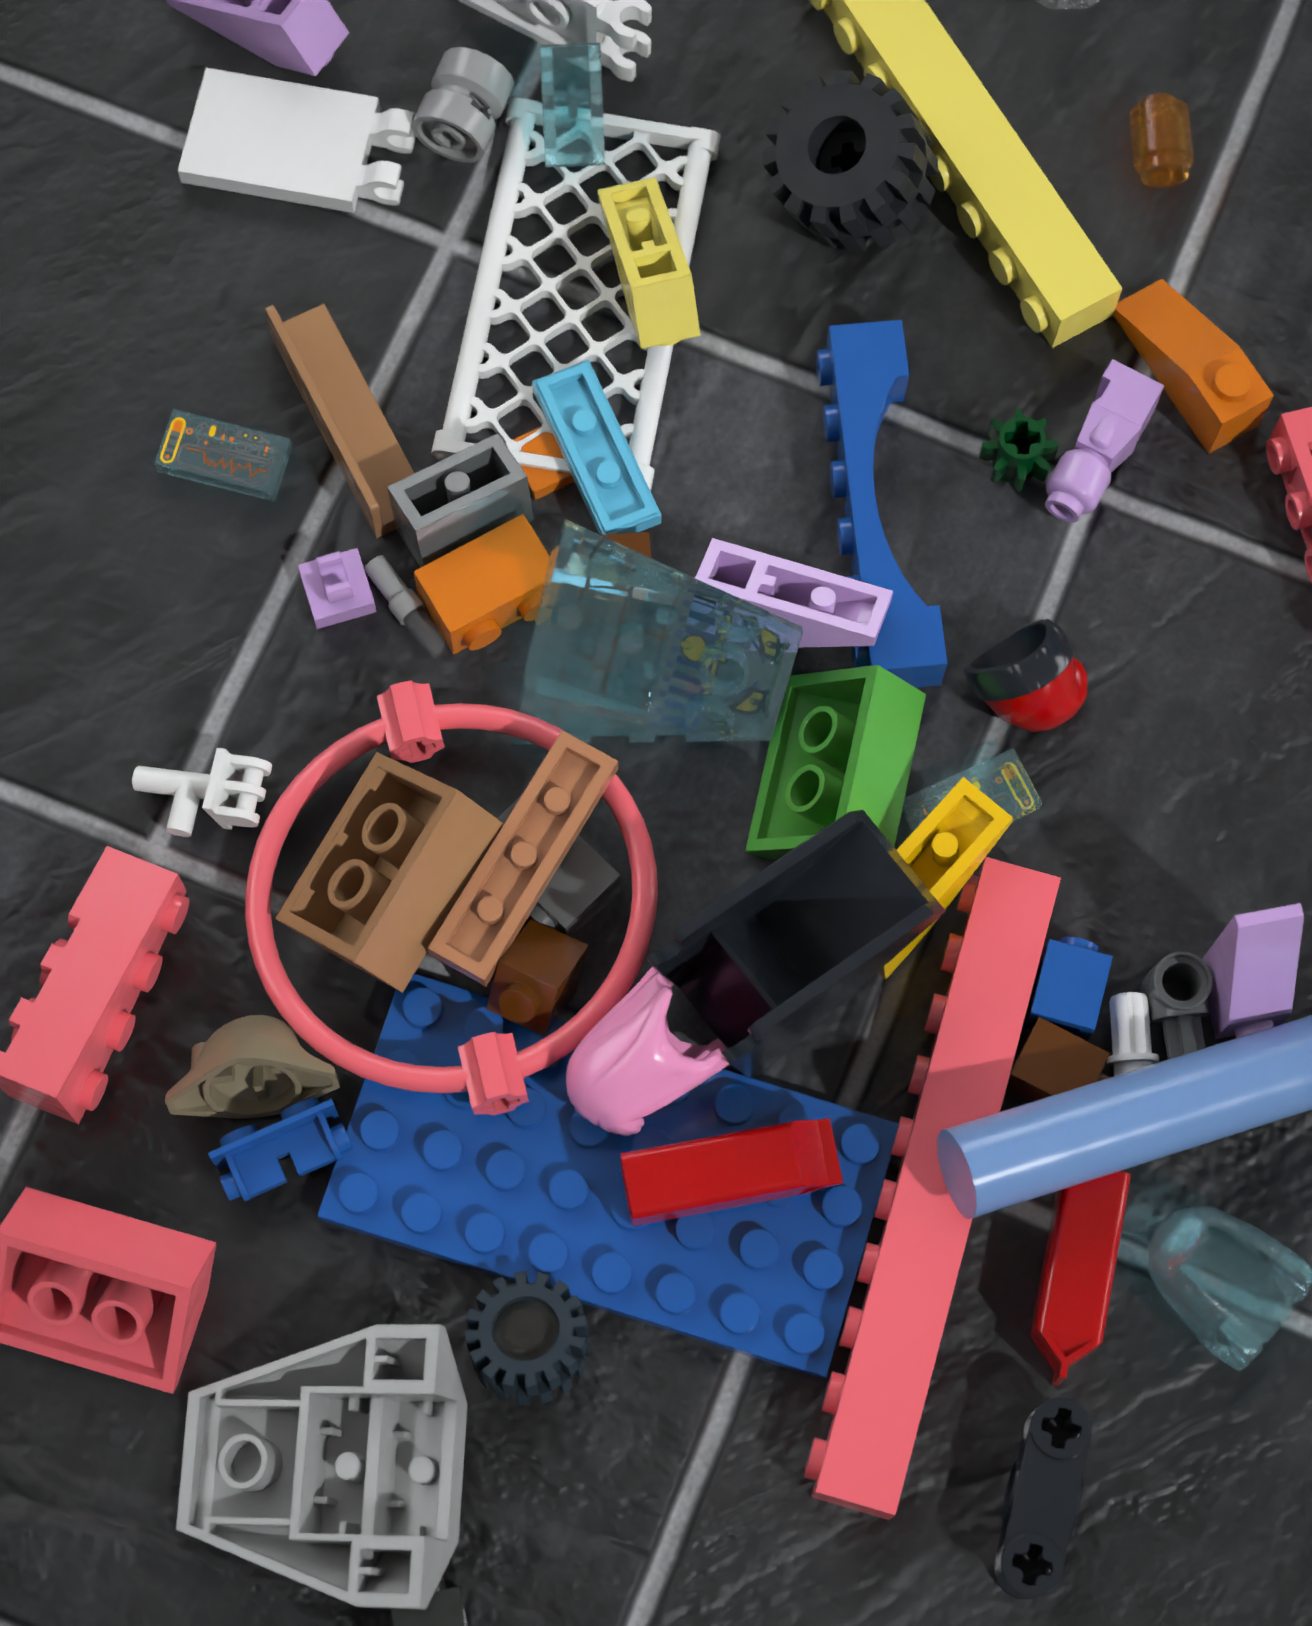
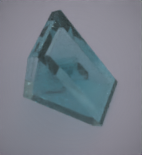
M600 42L540 45L545 167L605 165Z

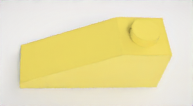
M656 177L597 190L628 312L640 348L670 346L683 339L701 336L692 274Z

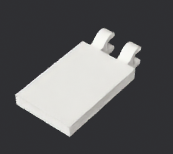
M458 0L595 71H598L601 65L610 68L614 75L625 81H633L635 78L636 63L622 55L633 51L648 58L651 53V39L644 32L634 30L622 24L626 20L631 19L637 20L646 26L650 24L652 20V7L645 0Z
M206 68L179 163L178 174L181 183L352 213L355 212L358 197L375 200L387 205H399L404 187V181L399 180L401 165L390 161H376L367 165L371 146L383 147L399 153H412L416 139L412 130L414 113L396 108L380 113L379 98L374 96Z

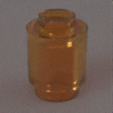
M1157 93L1149 95L1140 104L1135 106L1129 115L1134 169L1141 174V181L1149 187H1172L1184 182L1188 178L1189 168L1194 162L1189 107L1184 101L1176 99L1171 94Z

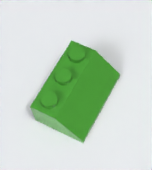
M879 665L784 676L745 852L756 857L776 861L848 812L864 810L892 846L895 847L926 694Z

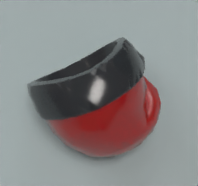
M1041 619L1021 628L985 651L964 668L966 679L979 699L984 700L1006 723L1030 732L1050 731L1075 716L1087 697L1088 675L1082 663L1073 657V647L1069 638L1060 626L1049 619Z

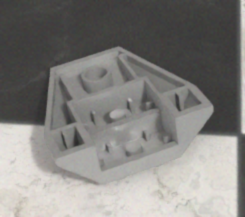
M377 1324L190 1391L188 1393L176 1530L357 1607L426 1609L459 1543L468 1404L445 1326L440 1324Z

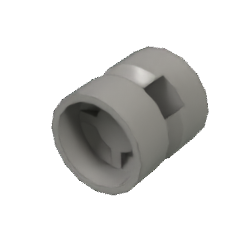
M454 47L445 51L432 78V90L425 94L413 119L412 130L415 136L435 153L463 163L476 162L482 158L495 129L494 120L501 117L513 90L514 80L509 71L491 56L474 49Z

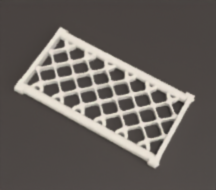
M512 98L509 101L505 123L510 127L444 425L442 430H438L435 433L431 455L438 460L446 459L475 444L465 442L467 433H476L484 428H491L496 434H499L519 465L571 474L565 460L562 458L521 452L524 444L544 432L552 433L542 410L534 401L533 387L523 385L511 370L510 365L533 351L543 355L554 370L553 373L589 359L590 362L600 363L613 380L612 384L603 389L607 398L614 394H622L629 402L637 405L633 424H624L620 427L625 438H630L629 447L651 491L655 470L650 466L673 345L644 348V350L648 351L644 369H636L628 374H620L616 371L605 356V353L628 339L635 341L638 345L639 342L631 319L616 302L617 298L624 294L622 285L620 284L615 288H607L592 270L595 265L613 255L611 244L591 256H583L568 237L587 224L595 223L600 226L609 238L600 204L592 202L580 187V184L600 171L609 172L618 185L630 183L614 163L635 150H641L657 169L640 180L656 177L657 182L665 181L674 190L680 192L677 209L671 208L668 209L672 223H674L675 231L689 266L710 161L717 159L721 136L718 132L709 129L689 128L540 103L536 100ZM534 125H541L571 131L559 139L550 142L546 141L533 129ZM592 134L630 141L613 151H605ZM582 140L589 145L598 157V160L579 172H570L556 154L573 142ZM650 144L688 150V154L671 161H664ZM530 145L534 147L531 151H529ZM543 161H548L556 168L564 180L548 191L537 194L528 185L522 183L525 166H534ZM684 171L683 177L679 176L678 173ZM566 192H572L578 197L587 209V212L569 224L560 225L547 211L545 205ZM518 198H522V199H523L522 202L517 203V202H518ZM536 213L543 218L552 230V233L536 244L527 247L522 245L517 238L510 235L514 218L519 219ZM553 245H562L574 259L576 265L555 278H548L533 259ZM507 250L512 252L509 256H506ZM520 266L528 267L541 284L538 289L519 300L511 299L505 291L499 289L502 271H511ZM584 276L589 279L600 296L583 308L573 310L568 307L557 290L574 278ZM542 298H550L555 302L565 318L549 329L537 332L523 316L522 311ZM495 303L499 304L500 307L494 310ZM601 308H609L614 312L624 328L607 340L597 342L592 339L581 324V321ZM513 319L519 323L530 339L510 353L502 354L493 345L487 343L490 325L500 324L506 320ZM571 329L579 334L589 350L570 363L561 364L555 359L545 344L565 330ZM483 357H486L489 360L482 364ZM501 373L509 379L518 394L497 408H488L479 398L475 397L479 378L485 379L494 374ZM638 384H641L640 391L634 388ZM519 406H527L540 421L542 427L521 441H513L500 426L498 420ZM471 412H475L477 415L470 419Z

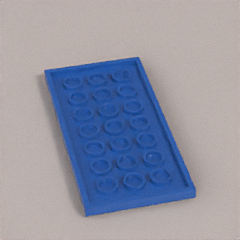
M414 974L403 993L398 990L395 991L374 1054L394 1061L420 1066H462L458 1046L469 1042L472 1037L491 1032L499 1034L513 1033L518 1052L557 1031L568 1021L557 1018L547 1034L543 1036L487 1010L488 996ZM574 1051L549 1067L524 1078L529 1102L519 1105L513 1111L494 1116L489 1114L474 1115L468 1092H414L385 1086L368 1079L364 1080L346 1132L352 1148L340 1152L343 1159L335 1163L317 1215L320 1221L490 1275L503 1276L504 1279L516 1282L515 1272L526 1271L528 1283L536 1282L538 1272L549 1274L551 1285L555 1286L561 1280L569 1286L571 1297L577 1295L582 1304L825 1380L890 1162L898 1123L722 1069L668 1105L644 1116V1125L639 1133L632 1134L631 1136H622L621 1134L607 1132L600 1126L593 1125L576 1111L575 1106L571 1104L566 1088V1071L569 1059ZM830 1118L843 1184L829 1186L797 1196L638 1226L631 1225L620 1167V1153L791 1121Z

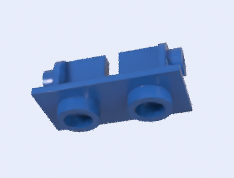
M317 1098L303 1100L285 1109L281 1113L283 1120L259 1131L256 1125H248L223 1136L219 1140L221 1147L208 1154L218 1171L227 1167L231 1170V1172L220 1176L229 1201L242 1196L244 1202L255 1196L287 1183L278 1160L288 1155H291L300 1177L343 1159L340 1152L352 1148V1145L342 1123L332 1128L328 1125L329 1122L340 1118L332 1099L319 1104Z

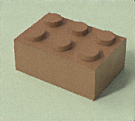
M376 752L275 919L322 949L403 993L426 955L429 945L504 823L459 790Z

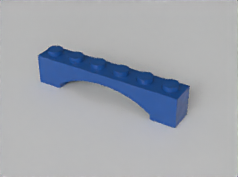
M902 320L832 325L828 329L826 349L816 350V370L819 386H829L831 405H823V428L826 442L836 441L838 461H830V485L832 497L843 498L845 518H837V542L840 556L850 555L852 575L844 577L893 591L892 600L875 645L851 646L853 668L879 665L915 688L940 686L947 668L940 605L927 606L902 574L884 535L874 488L873 463L876 436L891 403L904 402L909 379Z

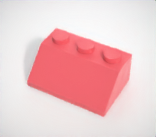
M26 1187L0 1225V1343L173 1394L178 1385L207 1298L216 1242Z

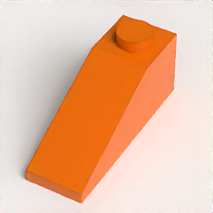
M1160 279L1117 303L1113 314L1114 318L1158 382L1164 385L1163 389L1208 454L1259 427L1274 397L1273 393L1241 347L1167 282Z

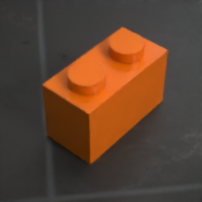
M524 513L414 571L417 594L426 606V610L453 655L467 647L473 651L491 644L501 635V629L521 618L524 621L540 618L554 607L547 602L556 604V600L562 597L561 574Z

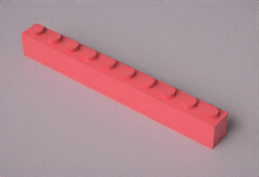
M985 857L978 876L972 875L961 889L956 910L968 913L962 936L950 933L940 968L941 971L952 973L946 996L934 993L924 1031L935 1034L929 1057L917 1055L907 1091L908 1093L919 1095L913 1119L901 1116L891 1155L902 1157L896 1182L884 1179L874 1213V1218L885 1220L879 1245L867 1242L856 1281L868 1284L862 1309L849 1307L839 1346L851 1349L844 1375L832 1371L821 1411L833 1414L827 1440L814 1437L804 1472L805 1478L815 1480L811 1496L813 1498L887 1520L896 1515L972 1219L964 1217L959 1212L946 1188L938 1160V1134L941 1130L1001 1111L1060 884V877Z

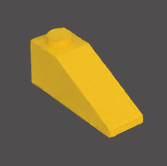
M963 777L901 844L897 852L946 910L1013 822V817ZM938 919L877 973L886 980L928 934Z

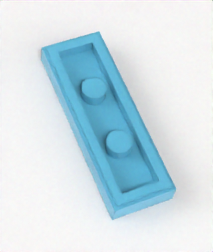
M589 359L532 381L535 397L599 535L636 533L661 524L659 508Z

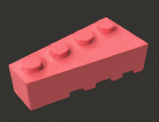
M107 846L69 912L68 927L74 930L69 940L60 938L54 944L52 943L40 964L41 974L39 983L42 988L38 996L29 1000L21 998L9 1019L10 1026L14 1027L11 1044L6 1053L0 1051V1088L7 1096L78 1125L86 1109L89 1111L96 1109L107 1086L108 1075L104 1074L103 1071L113 1050L119 1052L123 1050L132 1034L136 1018L135 1015L131 1014V1011L140 991L149 992L158 978L163 961L162 956L158 955L165 937L168 932L176 934L186 917L189 898L184 897L187 890L179 874Z

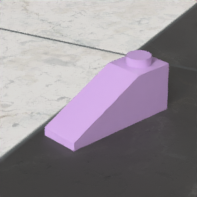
M166 0L171 7L271 64L316 76L329 63L336 49L349 34V31L328 0Z
M712 538L694 579L705 585L693 582L716 592L726 593L725 595L728 593L735 597L731 610L735 616L727 643L747 649L758 647L751 637L744 615L747 616L756 641L761 645L757 628L749 610H755L760 620L773 627L779 633L781 642L787 641V638L790 640V644L785 648L874 646L893 596L892 590ZM692 584V592L725 602L726 596ZM691 598L690 608L721 618L722 609ZM692 615L689 616V624L715 633L717 632V624Z
M1301 903L1235 915L1202 958L1212 976V988L1208 996V1002L1216 1039L1235 1035L1236 1038L1281 1025L1292 1013L1304 921Z

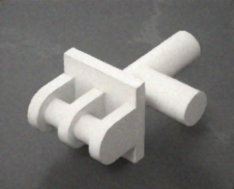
M217 748L210 774L137 766L133 773L132 785L135 791L174 796L166 831L173 835L181 837L191 836L200 799H204L202 808L223 829L232 830L233 825L254 828L258 827L260 816L255 813L257 802L264 801L266 790L261 787L263 776L271 774L272 764L260 758L233 755L224 748Z

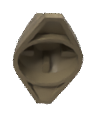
M250 1015L223 1025L206 1042L197 1043L192 1047L191 1069L167 1092L165 1103L170 1114L250 1119L280 1114L298 1102L310 1098H318L340 1088L335 1068L304 1050L292 1028L284 1021L271 1016Z

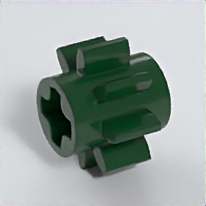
M1016 409L1014 417L1005 424L994 418L991 420L987 433L991 440L982 443L979 459L992 461L993 471L990 480L993 483L1002 479L1008 483H1013L1016 491H1021L1024 482L1033 476L1042 482L1047 479L1051 467L1046 460L1055 458L1059 447L1058 441L1046 440L1044 430L1047 419L1043 418L1036 421L1025 417L1021 409ZM1016 446L1020 447L1021 454H1017Z

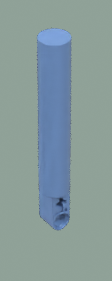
M1312 1015L941 1130L937 1138L938 1160L952 1201L964 1217L972 1219L1312 1110Z

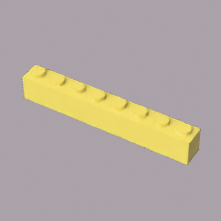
M810 0L817 10H825L834 24V33L839 45L846 54L854 53L864 68V77L869 73L881 78L889 90L895 88L924 126L933 142V145L929 148L938 159V175L929 176L930 180L939 191H947L957 206L958 219L964 231L971 238L978 237L989 254V264L998 281L1003 285L1009 284L1021 301V311L1028 326L1036 333L1041 331L1051 347L1054 348L1112 317L1122 291L1121 285L926 1Z

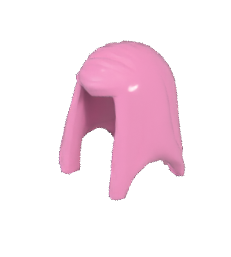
M654 967L589 1031L573 1052L566 1071L567 1094L576 1111L593 1125L600 1126L607 1132L621 1134L622 1136H631L632 1134L639 1133L644 1125V1116L668 1105L729 1065L722 1055L727 1046L719 1038L708 1045L698 1046L680 1041L669 1031L667 1010L673 995L672 988L674 984Z

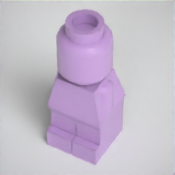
M1113 359L1111 360L1102 376L1095 401L1091 405L1075 448L1066 451L1061 456L1046 482V492L1049 497L1045 502V507L1053 516L1065 522L1075 523L1081 515L1089 514L1096 508L1111 481V472L1133 453L1136 443L1155 412L1164 388L1163 384Z

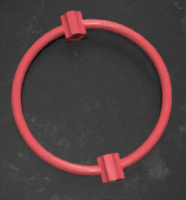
M410 680L390 685L387 691L377 696L382 718L354 730L317 755L293 779L268 815L254 848L245 894V920L252 958L264 989L280 1015L315 1051L336 1065L362 1078L389 1087L427 1093L468 1092L474 1115L489 1114L494 1116L510 1112L519 1105L529 1102L524 1078L549 1067L574 1051L589 1031L627 995L636 979L650 946L656 921L658 880L653 845L645 821L633 797L615 774L603 793L602 798L610 808L621 830L628 852L632 879L629 923L619 955L607 978L587 1004L557 1031L518 1052L513 1033L499 1034L491 1032L475 1036L469 1042L458 1046L462 1066L449 1067L420 1066L398 1062L370 1053L350 1043L331 1030L301 999L288 978L274 939L271 919V892L274 872L285 839L301 810L312 796L338 771L363 754L388 743L389 752L393 760H404L413 763L429 759L435 752L445 748L441 730L477 729L503 733L529 741L550 751L562 731L561 728L542 719L512 709L465 703L435 705L429 683L420 684Z

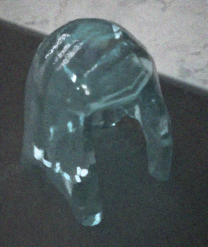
M1211 1206L1182 1208L1172 1212L1157 1225L1148 1246V1269L1155 1286L1165 1301L1212 1354L1238 1371L1246 1368L1249 1362L1256 1358L1263 1350L1262 1344L1264 1342L1268 1343L1280 1329L1281 1322L1291 1318L1293 1303L1303 1301L1309 1292V1285L1312 1283V1269L1296 1252L1259 1228Z

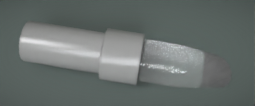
M384 555L373 558L364 567L365 572L388 601V608L399 623L406 625L414 638L436 658L444 647L445 639L426 613V606L413 589H408Z

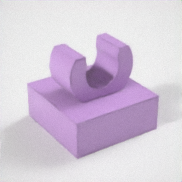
M358 548L341 553L337 551L298 565L317 629L377 612Z

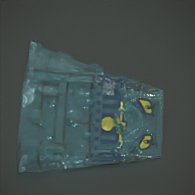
M565 519L552 547L526 654L517 711L555 725L585 743H591L592 737L629 736V743L654 742L656 736L685 735L686 742L769 741L774 732L803 634L802 626ZM512 736L511 744H533Z

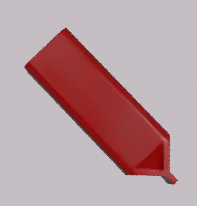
M830 1118L797 1120L620 1153V1167L632 1226L797 1196L829 1186L843 1184Z
M1119 1171L1056 1191L1031 1330L1032 1340L1054 1371L1052 1385L1059 1386L1066 1379L1069 1367L1096 1350L1103 1342L1131 1178L1129 1173Z

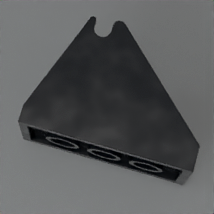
M850 811L679 925L672 932L675 939L661 950L650 953L646 958L656 970L680 988L717 1037L727 1046L722 1055L728 1063L747 1077L755 1078L761 1076L944 914L946 910L865 811Z

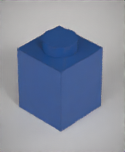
M1062 937L1060 942L1049 939L1039 960L1023 1027L1032 1030L1040 1017L1088 1041L1096 1027L1113 956L1099 953L1098 946L1085 939Z

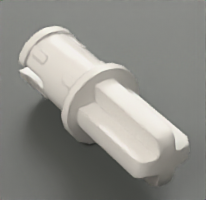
M1123 992L1112 996L1109 1004L1113 1055L1108 1057L1106 1063L1113 1066L1114 1076L1158 1063L1159 1055L1152 1053L1149 1003L1146 994Z

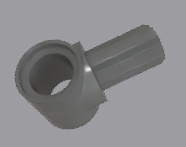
M1174 952L1167 955L1146 974L1141 984V993L1146 994L1148 998L1152 1023L1163 1025L1168 1059L1205 1048L1201 1019L1210 1016L1208 996L1212 988V976L1206 963L1198 956L1189 952ZM1164 973H1176L1186 980L1190 989V996L1187 1001L1175 1000L1165 992L1162 984Z

